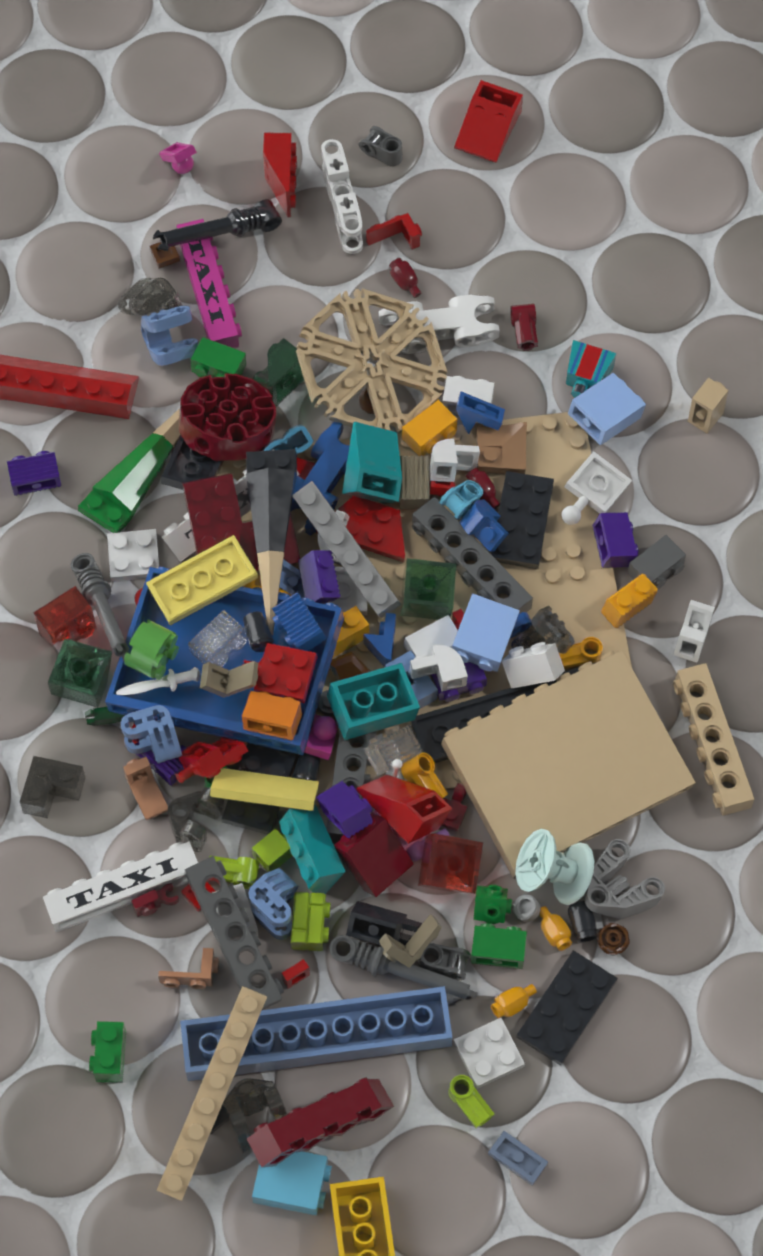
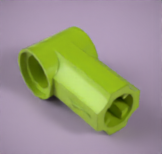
M214 856L216 862L220 860L227 874L223 876L226 882L233 885L242 883L244 889H250L256 882L260 864L256 859L239 857L236 860Z
M458 1075L451 1080L448 1090L449 1097L453 1102L457 1103L475 1129L487 1123L495 1115L474 1087L471 1078L466 1075ZM464 1084L468 1088V1093L459 1095L455 1092L454 1086Z

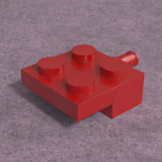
M267 643L264 655L258 663V679L254 686V691H263L282 698L291 697L296 701L304 703L317 660V654ZM244 660V664H247V663H249V662H252V661Z
M225 737L220 738L211 745L196 742L182 751V756L179 759L184 770L177 773L176 778L180 783L196 775L212 778L221 772V768L227 764L231 765L240 761L241 755L248 752V749L244 742Z

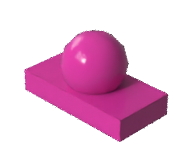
M176 142L160 151L159 155L162 161L171 162L175 172L186 174L192 170L194 165L192 155L197 152L193 145Z
M315 714L304 753L329 760L338 729L337 721L329 716Z

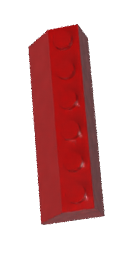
M0 355V399L124 419L130 418L139 376Z

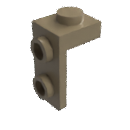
M252 661L231 670L210 662L205 663L202 667L200 688L223 698L252 688L256 685L258 679V663Z
M430 914L405 946L385 933L379 940L384 949L383 954L390 961L395 963L398 960L410 968L414 962L421 958L423 951L429 943L437 938L442 926L436 917Z

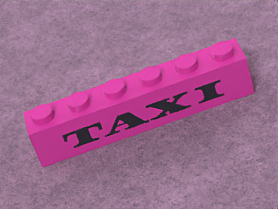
M204 219L178 224L176 227L181 228L202 223ZM213 237L180 245L207 339L231 348L239 347L238 338L242 337L239 323H234L233 318L236 317L234 305L228 303L230 292L228 285H223L222 279H225L222 265L217 266L216 260L219 259L216 246H211L210 242L213 240Z

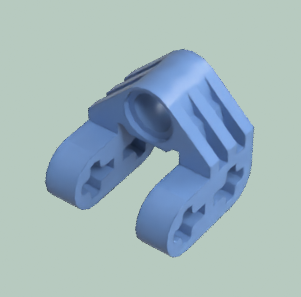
M178 306L169 310L163 309L159 313L154 312L150 316H142V336L152 360L157 365H169L191 358L198 346L197 339L190 338L172 343L169 330L192 321L189 306Z
M156 705L129 713L122 718L121 729L125 736V746L130 753L140 754L152 750L157 764L182 756L176 731L166 707ZM159 714L162 717L161 720L155 721L154 715ZM134 722L136 728H128L129 723ZM133 739H139L140 744L135 746Z
M281 868L265 873L249 889L250 907L254 918L274 938L279 940L288 938L292 933V915L288 903L299 888ZM286 926L285 931H283L282 929L276 931V927Z

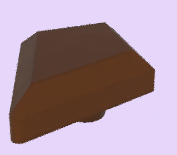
M352 652L332 659L330 664L337 681L371 672Z

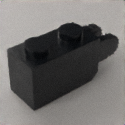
M357 901L350 913L346 936L381 945L379 940L386 933L401 944L406 945L412 935L403 933L404 930L416 932L422 923L408 919L407 914Z

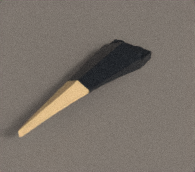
M295 449L246 452V479L266 620L271 635L274 633L275 625L272 618L276 616L272 608L277 605L283 557L293 501L292 495L294 494L297 479V452Z

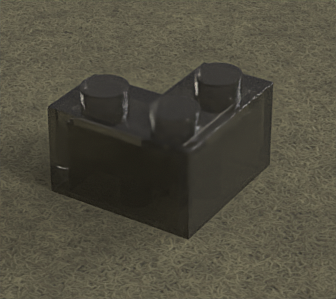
M33 756L19 802L23 813L48 819L54 796L79 800L86 779L83 766Z

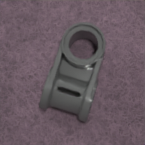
M372 126L369 135L358 144L366 155L374 157L388 166H397L403 160L401 140L378 126Z
M429 943L423 951L418 964L421 968L455 980H465L466 973L464 971L466 961L470 958V952L458 947ZM433 954L438 960L431 963L426 961L424 956Z

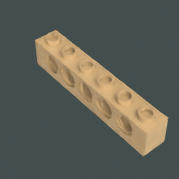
M704 663L677 670L676 679L673 680V687L676 695L681 696V710L683 716L689 719V733L692 740L696 739L698 748H696L697 756L700 763L704 762L706 768L704 775L707 784L712 785L714 791L712 798L715 807L720 808L722 816L752 808L754 796L707 664ZM691 692H698V693H700L702 696L699 697V698H696V697H693L690 693H691ZM705 714L710 719L702 720L698 715ZM706 737H715L717 742L711 743ZM721 759L726 764L722 766L717 765L714 760ZM730 782L734 787L730 789L725 788L722 783Z

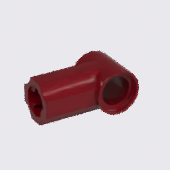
M535 304L510 306L512 327H515L517 348L523 351H530L538 347L535 326Z

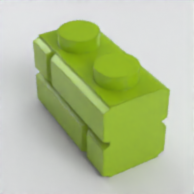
M294 893L291 949L323 951V943H328L329 927H324L325 918H330L331 902H326V894Z

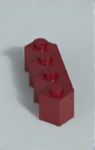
M365 1077L344 1090L325 1095L313 1104L304 1108L298 1107L290 1111L286 1116L271 1123L265 1122L254 1129L255 1133L247 1138V1141L261 1167H273L295 1152L311 1150L327 1137L342 1136L362 1121H375L393 1108L394 1105L379 1079H368Z

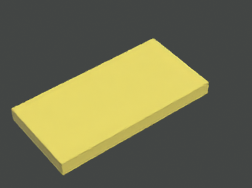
M233 535L146 582V585L169 625H172L259 577Z
M221 768V772L213 779L210 796L312 811L316 801L319 782Z

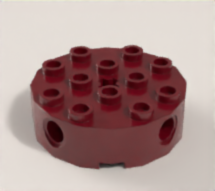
M225 374V377L214 378L211 375L200 377L187 386L181 397L179 432L192 450L210 457L214 461L246 459V452L262 451L264 446L272 440L277 415L276 407L268 389L253 379L238 374Z

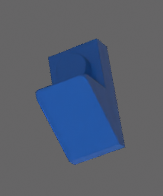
M461 391L456 406V411L468 434H470L476 422L495 430H499L502 425L505 409Z
M386 613L385 622L380 621L379 635L363 634L364 645L384 667L385 664L392 661L396 629V614Z

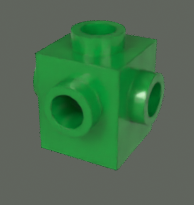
M477 885L473 920L484 921L488 924L505 923V914H511L512 899L507 898L508 888H502L499 885Z

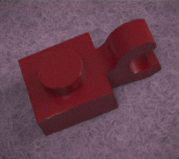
M457 783L451 800L443 798L453 809L441 826L456 832L459 831L468 810L467 806L462 805L467 792L460 783Z
M166 884L158 891L154 889L131 900L137 917L152 915L158 910L157 908L161 907L162 903L169 906L177 904L179 902L178 895L172 898L166 896L168 892L174 890L173 885Z

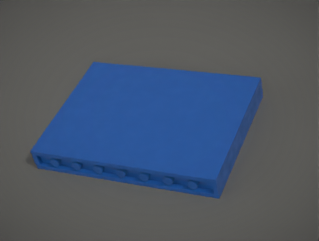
M165 567L149 568L125 640L129 648V654H131L133 647L129 643L135 631L143 622L147 623V620H151L178 635L175 644L179 647L178 653L173 660L169 659L164 676L169 674V669H172L174 674L190 671L194 667L198 668L202 675L203 664L208 662L227 670L242 666L244 660L260 662L264 652L258 653L251 649L244 628L243 618L251 612L259 611L266 619L262 588L254 587L251 589L242 586L178 622L169 625L148 589L146 582L170 569ZM279 592L277 605L289 598L290 595ZM302 598L327 639L309 650V652L317 654V660L305 702H300L302 716L293 741L244 730L242 714L250 691H254V687L223 698L201 689L200 678L198 682L192 680L177 684L175 691H172L170 687H160L139 694L117 695L116 691L123 687L156 679L126 666L122 656L119 658L105 703L109 712L122 715L161 705L168 709L173 725L176 727L303 755L344 621L342 608L333 603L321 604L316 603L310 598ZM275 624L272 635L273 644L290 647L285 640L288 633L285 629L280 631ZM159 714L154 715L155 721L161 720L162 717Z

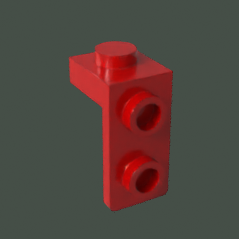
M405 213L403 215H396L384 223L371 226L366 230V242L368 245H372L402 232L411 250L420 247L422 231L418 223L414 224L410 215Z

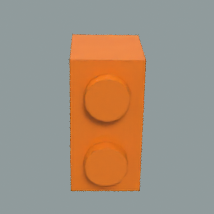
M250 691L242 714L244 730L293 741L302 716L300 701H296L291 697L282 698L263 691Z

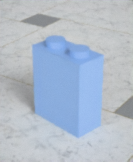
M612 373L574 398L568 415L601 446L642 417L646 403L622 379Z
M472 593L452 649L461 656L464 663L471 662L477 664L485 671L493 670L498 672L520 610Z

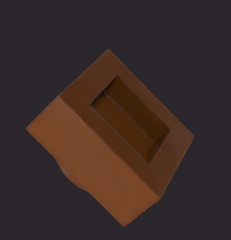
M161 242L149 246L158 269L180 262V256L175 246L169 247L168 251L158 249L159 244H162Z

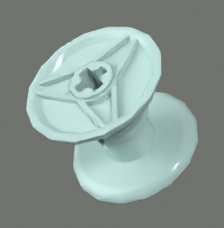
M545 829L534 831L525 840L516 861L515 875L517 884L521 890L531 892L539 889L549 878L550 883H553L554 895L560 903L565 905L576 903L584 895L592 879L594 871L593 851L588 844L581 842L570 846L563 853L556 851L555 838L550 831Z

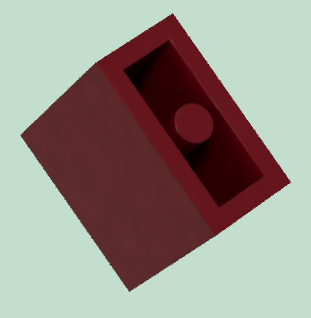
M372 812L370 814L373 820L372 825L368 824V827H364L359 833L355 832V835H351L350 838L343 835L341 840L334 846L362 889L372 896L378 897L411 868L414 863L386 819Z

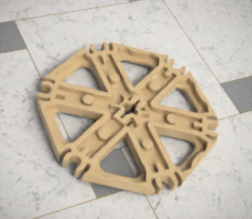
M363 288L361 291L355 289L354 299L348 296L347 291L343 292L341 298L340 292L302 328L299 337L307 340V343L298 342L296 354L311 403L320 397L314 407L318 408L321 404L326 405L328 409L324 413L325 417L329 416L332 411L335 412L329 418L331 421L353 427V422H359L378 428L383 427L386 430H390L389 426L392 425L396 428L397 433H400L402 427L431 406L443 394L442 392L445 388L437 384V380L441 382L446 380L447 369L432 322L424 327L429 318L426 316L423 320H418L416 314L420 309L415 308L409 313V310L414 305ZM372 305L393 311L399 318L379 339L369 311V306ZM339 312L345 317L352 342L319 331V327L332 314ZM415 338H421L425 341L431 359V366L404 359L397 355ZM370 357L374 361L377 360L374 367L371 363H367ZM318 358L347 367V369L327 388H320L316 384L310 363L312 359ZM392 382L421 391L423 400L408 414L401 413ZM365 385L375 413L373 421L359 419L344 412V405Z

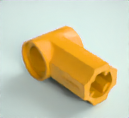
M587 637L580 643L557 647L564 669L582 666L587 662H592V664L601 660L603 644L596 637ZM592 649L596 654H587L585 650Z
M422 752L402 764L401 772L408 782L434 790L442 798L448 795L434 773L435 763L429 754Z

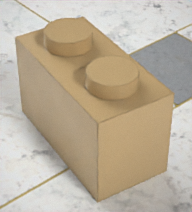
M708 378L692 398L688 422L708 434L724 413L729 390L722 383Z

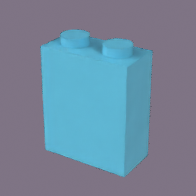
M301 1151L293 1153L273 1167H261L259 1163L252 1194L253 1203L317 1216L318 1208L323 1209L325 1204L326 1192H322L324 1181L329 1182L332 1166L328 1165V1157Z

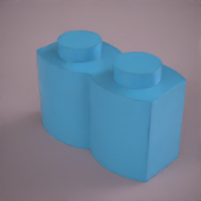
M298 425L287 430L282 438L273 439L268 442L262 451L295 449L297 453H301L308 449L314 440L305 426Z

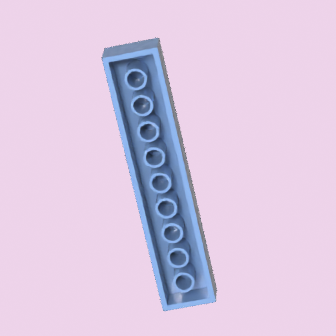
M445 986L262 1010L235 1075L452 1047L453 1037ZM230 1015L180 1021L185 1071L188 1081L202 1080Z

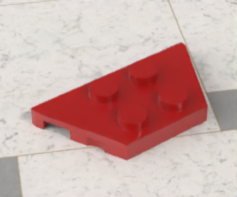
M355 496L351 497L337 509L350 516L346 528L361 549L403 563L405 562L400 510Z

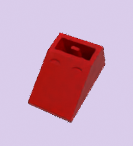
M480 80L472 96L454 148L497 163L522 112L523 94Z
M264 133L263 158L265 179L286 216L291 217V208H296L297 143L292 142V133Z
M390 775L380 777L356 789L408 844L437 831L453 809L436 791Z

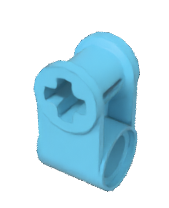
M466 480L462 484L449 489L439 503L442 506L446 505L458 520L464 516L476 500L480 499L483 489L476 482Z

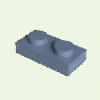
M506 1131L502 1132L488 1152L489 1156L532 1186L548 1165L547 1160Z

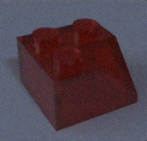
M76 586L33 612L39 634L52 645L58 641L77 642L80 639H86L97 629L92 607Z
M436 833L426 835L418 886L443 891L476 894L483 842Z

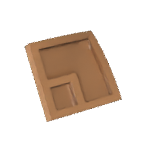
M527 422L501 425L499 430L477 425L476 446H479L480 450L477 464L478 470L492 473H506V471L525 474Z

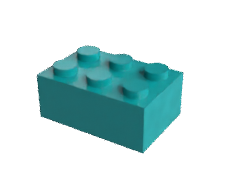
M402 663L333 682L330 684L326 695L344 740L415 720L420 709Z

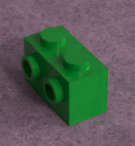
M204 337L201 338L191 357V372L199 377L211 375L212 378L225 377V374L242 375L246 368L245 352Z
M488 923L480 924V926L475 925L471 964L523 969L527 931H522L521 928L515 926L503 929L496 928L495 925Z
M97 1021V1029L92 1030L91 1046H95V1055L90 1056L89 1072H93L96 1082L123 1083L126 1045L124 1022Z

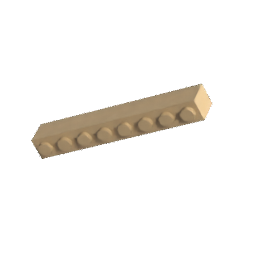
M242 986L157 1191L182 1201L267 999L266 995Z

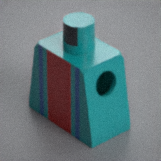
M573 340L566 384L573 387L571 395L576 398L609 376L615 366L616 353Z

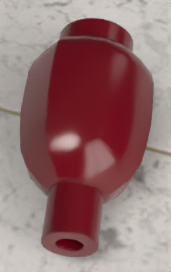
M401 258L393 260L389 267L391 268L390 274L396 284L401 289L409 291L414 298L420 296L422 292L417 287L418 277L407 261H402Z
M478 468L469 471L465 476L467 480L476 482L483 489V494L479 500H485L493 509H496L500 503L495 497L496 488L491 479L484 471H479Z

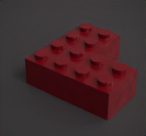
M229 473L182 483L196 554L198 555L234 535L255 571H259L252 519L246 521L241 519L233 475ZM291 513L283 560L289 564L297 563L300 560Z

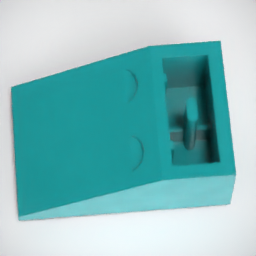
M353 422L342 494L383 504L399 502L402 471L397 432Z

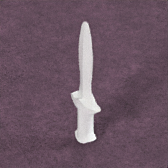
M196 667L190 671L174 674V671L169 669V674L162 677L161 680L155 679L134 683L116 691V694L133 695L160 687H170L172 691H175L177 684L192 680L198 682L201 678V673Z

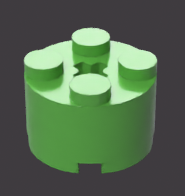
M147 620V623L143 622L131 638L129 645L133 647L131 654L127 652L125 654V665L150 678L161 680L165 674L166 664L169 659L173 660L178 653L179 647L175 645L178 635L151 620Z

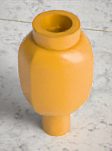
M546 906L541 907L539 915L542 918L541 929L551 946L557 947L559 951L566 950L572 944L569 927L559 915L551 914Z
M530 984L525 988L513 987L500 993L495 997L494 1003L491 1004L492 1012L497 1018L502 1016L511 1017L527 1006L529 997L537 993L535 986Z

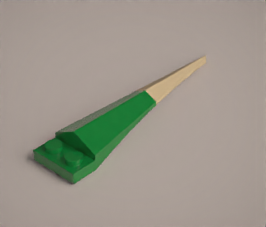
M180 409L93 486V490L78 505V512L112 533H119L132 520L152 482L181 436L179 432Z

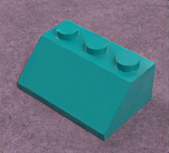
M316 804L312 811L289 809L279 823L281 831L289 843L291 854L296 859L301 876L305 880L308 889L313 893L326 894L345 873V869Z

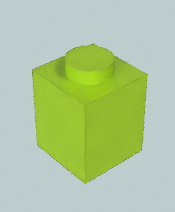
M276 828L252 847L253 857L259 861L267 873L277 869L293 856L285 835L280 834Z

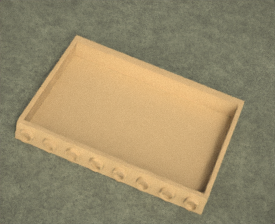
M622 650L617 653L610 651L600 657L601 661L595 664L587 662L578 668V672L572 675L569 672L556 679V683L550 686L545 683L534 689V694L528 697L525 694L520 695L512 700L513 704L505 708L503 705L492 709L489 712V716L483 719L480 716L475 717L467 722V727L460 730L456 727L444 734L445 737L441 745L512 878L516 877V861L525 840L534 831L539 829L550 831L555 838L556 851L563 853L570 846L579 842L584 843L691 789L696 783Z

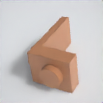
M147 757L132 759L126 766H123L126 780L145 820L167 812L169 810L167 803L152 774Z
M203 948L201 973L159 971V981L169 988H178L180 985H190L193 989H205L206 986L212 987L213 973H218L219 957H215L213 948Z

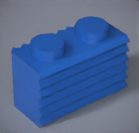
M298 592L272 608L276 614L272 619L280 631L285 629L288 633L285 640L290 648L309 651L327 639Z

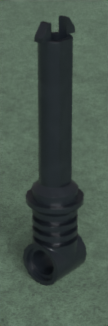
M265 199L248 209H231L230 213L224 218L161 233L157 230L153 235V239L160 238L162 244H159L158 249L168 251L169 247L228 233L242 237L246 232L259 229L263 232H270L281 225L282 218L272 201Z

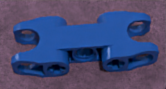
M333 422L328 429L322 432L314 444L310 456L318 461L306 479L297 476L294 490L295 494L313 481L333 510L338 503V497L331 493L346 472L350 446L339 441L344 426L338 422ZM294 498L291 512L295 509H301ZM308 518L305 524V533L311 536L316 532V528Z

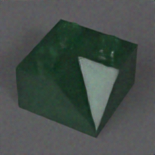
M285 338L279 343H274L269 348L267 353L268 366L263 371H258L253 377V380L268 389L272 395L275 407L304 381L296 354L297 348Z
M407 558L403 573L400 616L439 620L449 615L451 618L454 606L456 564Z
M64 639L48 680L51 695L98 708L107 686L113 653L108 650Z

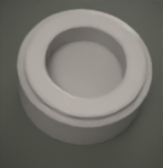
M524 894L515 900L513 912L520 920L530 922L538 917L540 903L533 896Z

